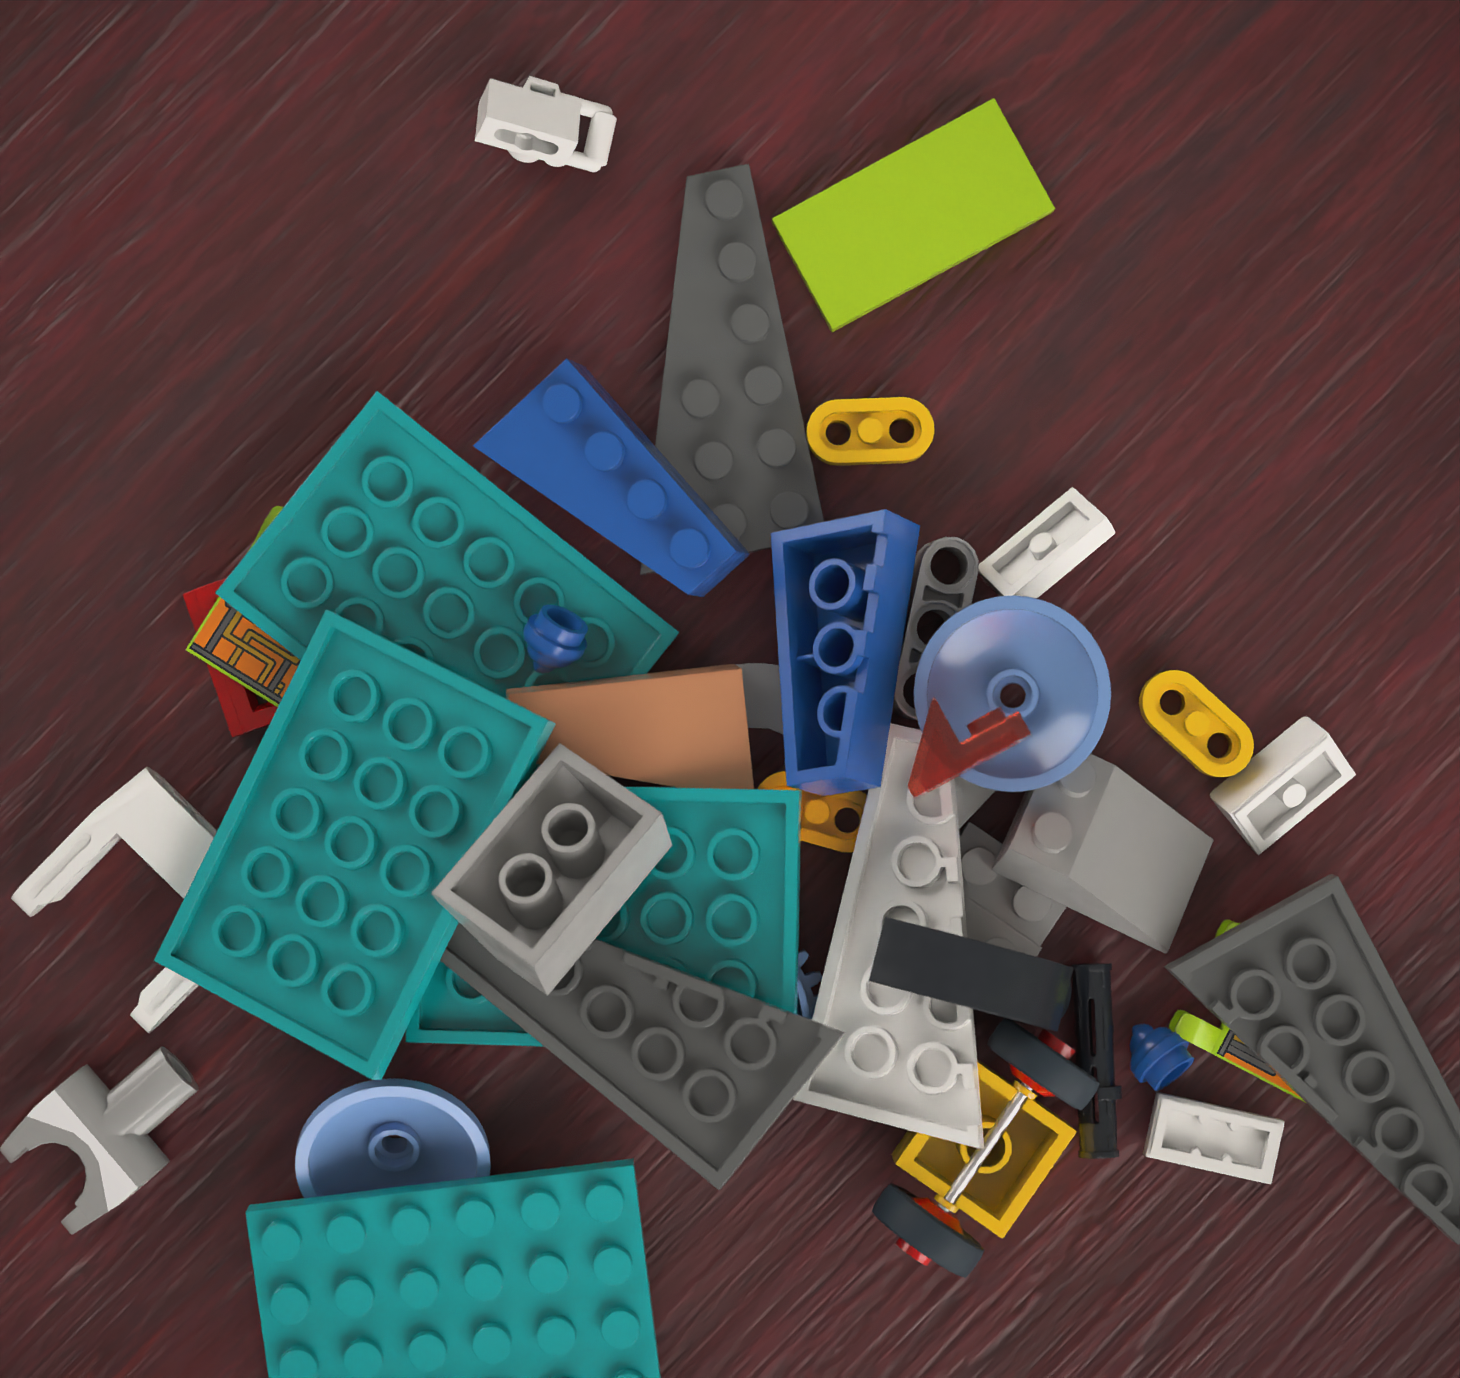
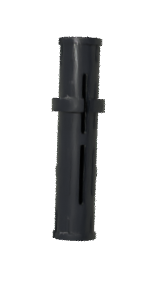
M1072 964L1071 967L1074 968L1073 1000L1076 1065L1093 1077L1095 1066L1097 1068V1081L1100 1083L1097 1089L1099 1121L1096 1120L1095 1094L1082 1110L1078 1109L1080 1147L1078 1158L1119 1157V1149H1117L1116 1099H1122V1085L1115 1084L1114 1024L1110 974L1112 964ZM1091 999L1095 1003L1096 1054L1093 1053Z

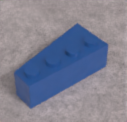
M566 358L473 445V447L688 595L704 597L750 555L588 369Z
M886 509L771 533L786 783L789 787L821 796L881 787L920 525Z

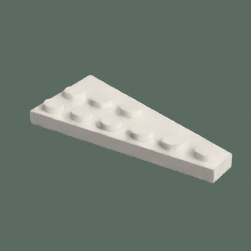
M890 723L881 787L868 790L812 1018L814 1021L846 1033L793 1100L984 1149L973 1009L869 981L885 917L967 938L954 772L934 754L921 730Z

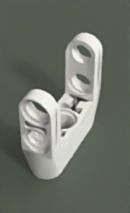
M146 767L98 806L22 883L11 899L29 917L34 916L49 903L62 900L121 838L180 896L185 898L217 830L164 778L151 768ZM165 967L141 992L139 1003L130 1016L150 1033L199 985Z

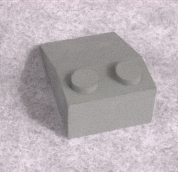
M1090 754L1079 767L1059 781L1025 792L991 871L1166 953L1170 949L1214 840L1116 765Z

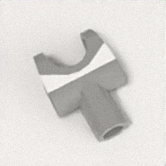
M165 1047L157 1049L111 1090L86 1064L67 1078L29 1112L2 1144L0 1152L12 1163L28 1150L30 1151L41 1144L58 1143L68 1146L79 1155L85 1166V1186L83 1193L74 1203L77 1207L61 1221L72 1235L128 1199L170 1162L148 1133L199 1090V1086L185 1065Z

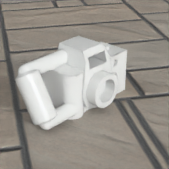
M529 76L522 88L490 78L478 105L475 141L508 150L515 159L522 162L531 163L540 159L554 167L569 165L586 171L597 172L601 169V166L607 165L617 118L613 115V111L609 106L561 93L556 83ZM580 115L591 118L583 153L574 150L578 144Z

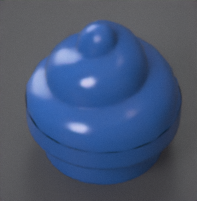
M544 605L539 614L529 617L523 629V634L528 644L527 653L534 661L533 668L537 673H549L556 668L567 667L582 657L587 648V641L584 637L588 632V626L578 615L560 606Z
M1138 1024L1132 1027V1037L1129 1045L1132 1053L1129 1063L1130 1070L1139 1083L1148 1082L1154 1091H1159L1178 1079L1192 1065L1194 1057L1187 1050L1189 1042L1167 1027L1153 1029L1148 1024Z

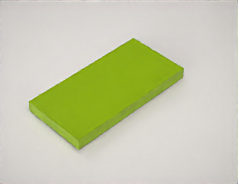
M995 98L777 215L772 218L771 223L831 332H834L1053 213L1055 207Z

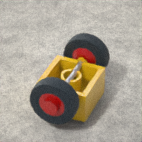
M1004 1018L990 1036L987 1045L1009 1063L1012 1074L1021 1080L1022 1083L1020 1084L1015 1080L1012 1084L977 1059L984 1149L908 1130L891 1154L897 1166L935 1191L934 1199L938 1203L928 1197H917L903 1187L890 1183L883 1190L872 1209L875 1216L887 1228L899 1236L895 1244L904 1252L925 1266H928L932 1260L953 1274L964 1278L973 1271L981 1259L984 1249L976 1239L961 1228L959 1219L949 1211L956 1214L958 1209L962 1210L1003 1239L1077 1132L1067 1121L1035 1100L1037 1095L1032 1092L1033 1089L1044 1097L1057 1096L1073 1108L1082 1110L1096 1093L1100 1084L1096 1081V1078L1070 1060L1076 1051L1045 1029L1036 1037L1013 1020Z

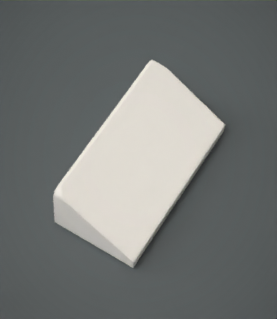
M1304 716L1256 754L1243 770L1228 777L1210 793V798L1252 850L1260 855L1356 774L1328 732L1309 717Z

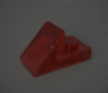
M934 696L929 707L908 783L912 796L918 799L1032 737L1019 710L1007 717L1001 707L988 712L966 725L971 737L960 742Z

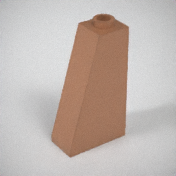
M735 664L506 689L507 699L556 723L537 761L538 764H542L560 743L608 776L678 788L754 789L742 668Z

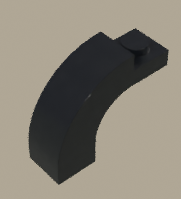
M885 917L869 981L1058 1031L1060 1020L1069 1006L1071 998L1070 980L1074 968L993 944Z

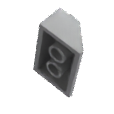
M559 743L433 890L432 895L496 959L548 996L671 848L672 842L660 811Z

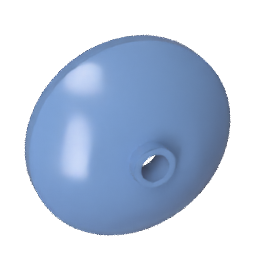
M999 596L988 598L969 605L954 614L935 632L922 653L915 676L914 705L916 716L923 736L931 750L944 765L961 778L983 788L996 791L1022 792L1034 790L1057 782L1073 772L1096 747L1103 734L1110 711L1111 683L1109 671L1100 647L1093 636L1075 617L1065 610L1049 602L1032 597ZM1009 684L1021 686L1026 693L1024 703L1017 708H1008L1001 702V691Z
M391 1078L371 1080L352 1085L332 1095L316 1108L301 1130L296 1148L295 1171L303 1197L309 1198L490 1176L491 1157L488 1139L481 1123L473 1112L459 1099L430 1084L414 1080ZM389 1135H398V1136H402V1137H401V1138H390V1137H388V1136H389Z

